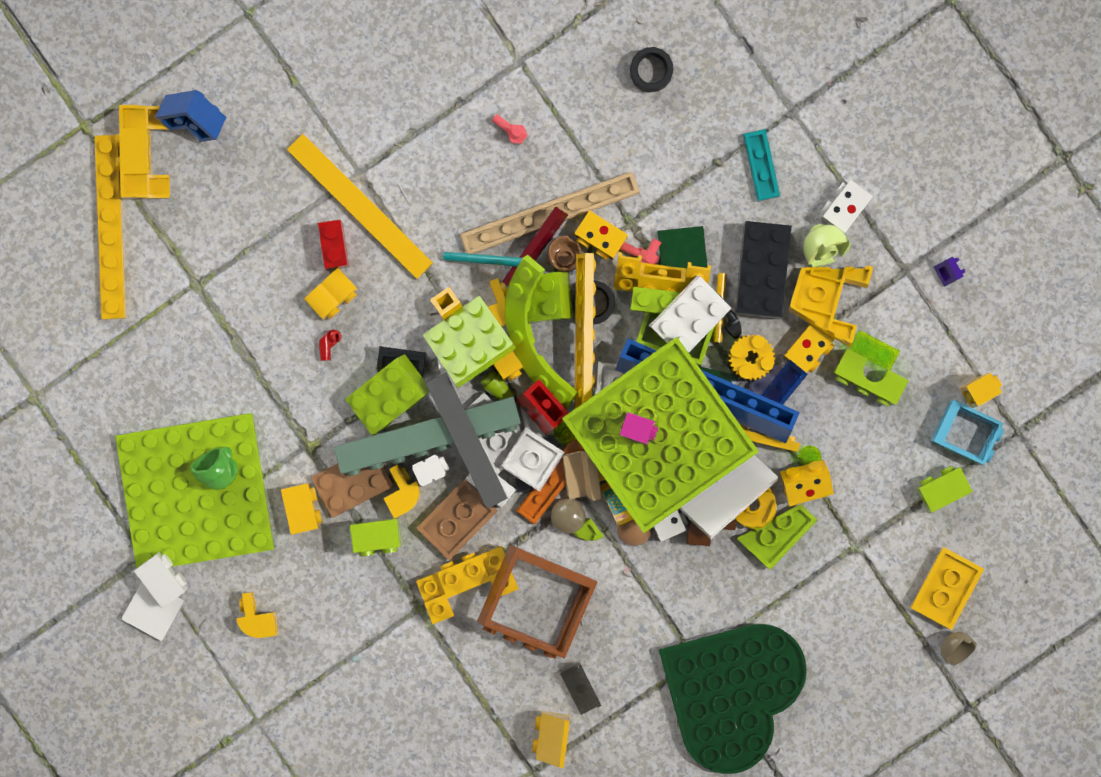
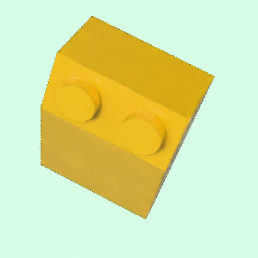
M542 711L541 716H536L535 730H539L538 739H533L532 753H536V760L564 768L570 723L569 714Z

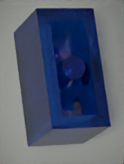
M788 360L760 395L783 405L808 374L792 360Z

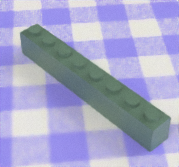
M514 397L465 410L477 436L481 435L482 439L495 436L494 431L503 429L504 433L518 430L517 425L521 424ZM439 417L335 446L334 451L341 474L347 473V477L361 474L360 469L369 467L370 471L382 468V463L390 460L393 465L406 461L405 456L414 454V457L418 458L428 455L427 450L436 448L437 452L450 449V444L454 443L443 418Z

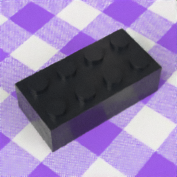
M753 221L744 222L735 315L771 319L782 318L791 225Z

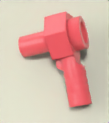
M498 114L492 120L493 123L507 132L510 142L513 144H522L528 136L523 125H511Z
M653 238L647 250L641 247L636 248L624 242L621 250L634 257L641 255L642 263L657 264L660 256L656 255V252L661 242Z

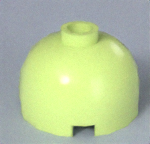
M818 224L813 226L803 242L805 258L812 267H823L835 262L833 257L838 254L843 257L851 247L843 231L833 225Z

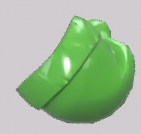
M218 447L200 456L193 462L190 469L194 478L204 487L212 490H221L231 485L235 480L238 467L231 457V449L229 447H223L222 449Z

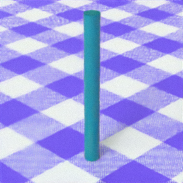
M444 252L443 254L444 261L518 267L522 258L457 252Z

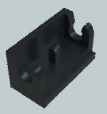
M379 346L377 372H380L393 360L405 354L423 378L426 352Z

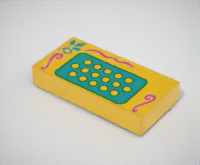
M608 482L600 485L617 526L633 520Z

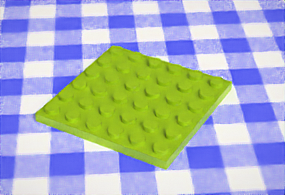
M678 337L671 340L562 418L643 533L759 452ZM627 412L656 421L655 426L659 427L654 441L650 440L649 444H645L620 435Z
M253 413L115 436L136 569L158 552L162 555L166 554L172 561L173 566L275 550ZM229 447L232 451L231 457L238 467L235 480L231 485L221 490H212L204 487L194 478L190 469L191 465L211 449Z

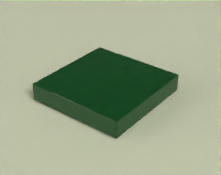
M703 226L657 231L658 241L661 242L659 246L661 265L684 268L687 271L688 262H691V266L707 268Z

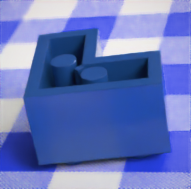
M197 90L165 95L155 116L170 131L187 129L200 142L216 140L227 118L220 112L217 106L210 103L204 97V94Z

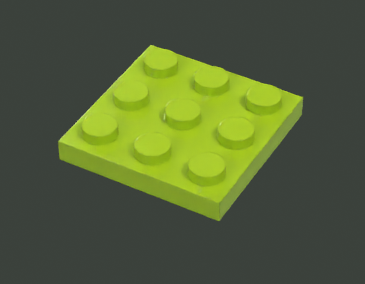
M480 295L423 334V337L458 388L516 349Z

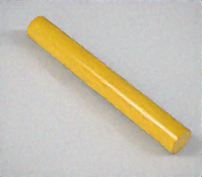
M718 273L716 293L720 294L725 300L727 274ZM724 317L714 326L713 342L715 343L723 342Z

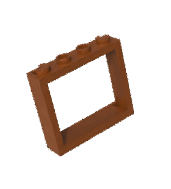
M510 544L477 622L483 625L482 630L493 635L497 631L504 634L502 638L515 643L516 640L524 642L523 646L530 650L536 651L539 648L544 650L543 654L550 658L556 659V656L565 659L597 585V581ZM517 558L580 584L555 645L491 620Z

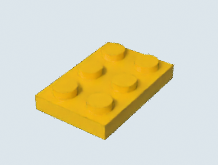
M942 547L910 608L952 630L984 568Z

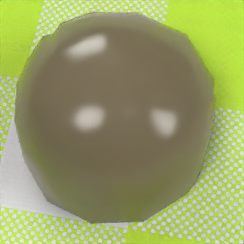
M570 498L558 501L551 511L553 526L556 530L565 534L575 533L581 529L586 518L582 504Z
M955 632L944 639L940 646V654L947 663L955 666L968 658L974 652L977 644L967 633Z

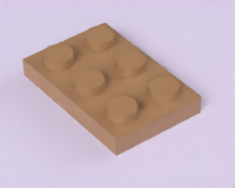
M336 464L311 477L331 517L334 518L394 487L384 465L382 468L370 471L369 467L360 469L361 474L347 477V473L341 474L339 465Z
M464 479L416 529L450 560L498 510L494 506L487 509L479 492Z

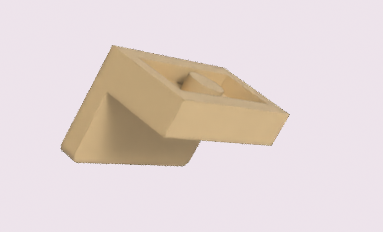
M582 450L563 455L562 460L568 497L574 499L587 495L592 501L601 499L597 467L586 451Z

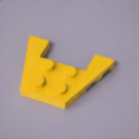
M845 266L844 269L801 267L789 311L844 345L851 347L857 325L835 320L834 316L843 284L848 283L868 289L873 266H865L864 268Z

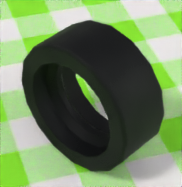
M646 47L638 51L630 65V77L634 85L646 92H658L664 89L671 81L674 71L673 62L669 54L657 47ZM646 57H657L665 66L663 78L656 83L645 82L638 74L639 63Z
M593 280L596 285V289L605 295L607 306L603 313L594 317L593 325L606 321L612 315L615 307V296L611 288L597 280ZM576 290L572 297V310L574 314L576 313Z

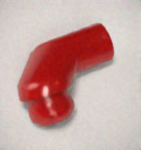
M329 330L320 338V361H331V348L342 339L340 331Z

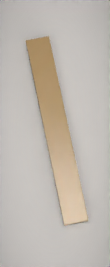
M629 172L460 234L466 253L476 254L538 231L555 207L568 214V217L565 219L566 221L586 214L589 210L594 211L638 195L640 191L633 172Z

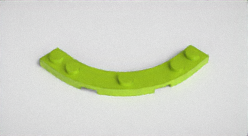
M526 255L518 265L506 295L505 317L508 335L516 347L514 352L533 383L540 379L567 410L577 396L578 391L551 368L542 354L538 355L533 345L535 339L531 323L527 321V312L530 311L534 289L545 269L529 255Z

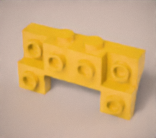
M119 105V134H116V147L120 148V157L116 158L117 171H120V194L123 199H170V175L151 174V130H169L155 118L160 106Z
M619 252L613 289L633 292V287L681 293L697 275L708 284L711 265L704 268L691 266V262H688L686 271L684 268L642 263L641 255H638V258L622 256V253Z
M502 546L478 556L474 552L461 557L463 562L454 565L453 561L441 565V571L416 581L432 624L455 616L448 598L489 581L493 585L505 557ZM512 572L501 596L519 589Z

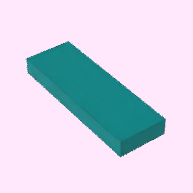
M766 129L743 134L757 202L780 197Z

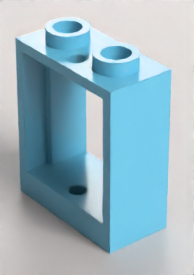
M953 399L949 401L930 442L974 463L985 465L986 462L989 463L994 455L995 451L992 448L995 441L999 442L1003 436L1004 429H1002L1004 423ZM958 411L992 426L979 456L945 441Z

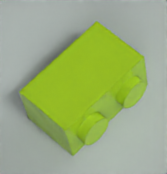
M951 465L941 470L940 476L934 479L932 476H929L920 481L921 486L917 487L916 490L928 513H933L973 492L961 467L954 468Z

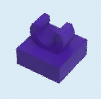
M952 256L934 266L944 287L964 277L965 269L960 270L957 262L960 261L959 258Z

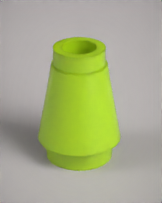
M491 370L480 381L483 385L482 388L499 401L514 395L499 372L496 373L494 370Z

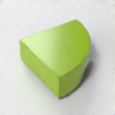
M591 518L584 522L581 529L573 533L578 538L587 541H594L604 537Z

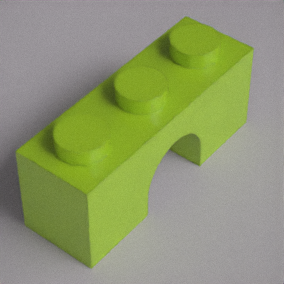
M848 348L845 349L832 373L837 376L835 380L846 386L849 383L856 386V391L867 397L869 394L877 397L876 401L886 407H889L890 404L893 406L897 405L909 380L890 370H886L878 382L869 381L863 372L868 359Z

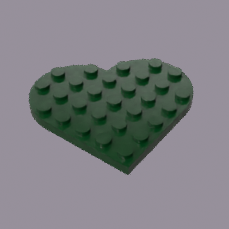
M758 623L658 649L682 739L691 757L704 768L720 774L740 773L760 762L773 740V715L789 708L797 700L805 685L807 675L806 660L797 641L790 634L776 626Z

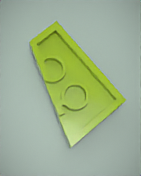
M800 504L772 519L764 528H756L736 539L771 571L818 519Z

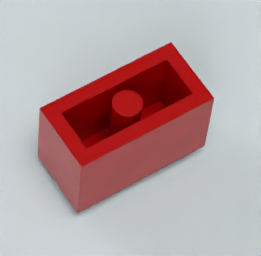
M342 220L318 223L324 268L327 271L336 270L337 268H349Z
M540 379L515 399L518 405L545 435L555 429L563 421L562 418L569 414Z

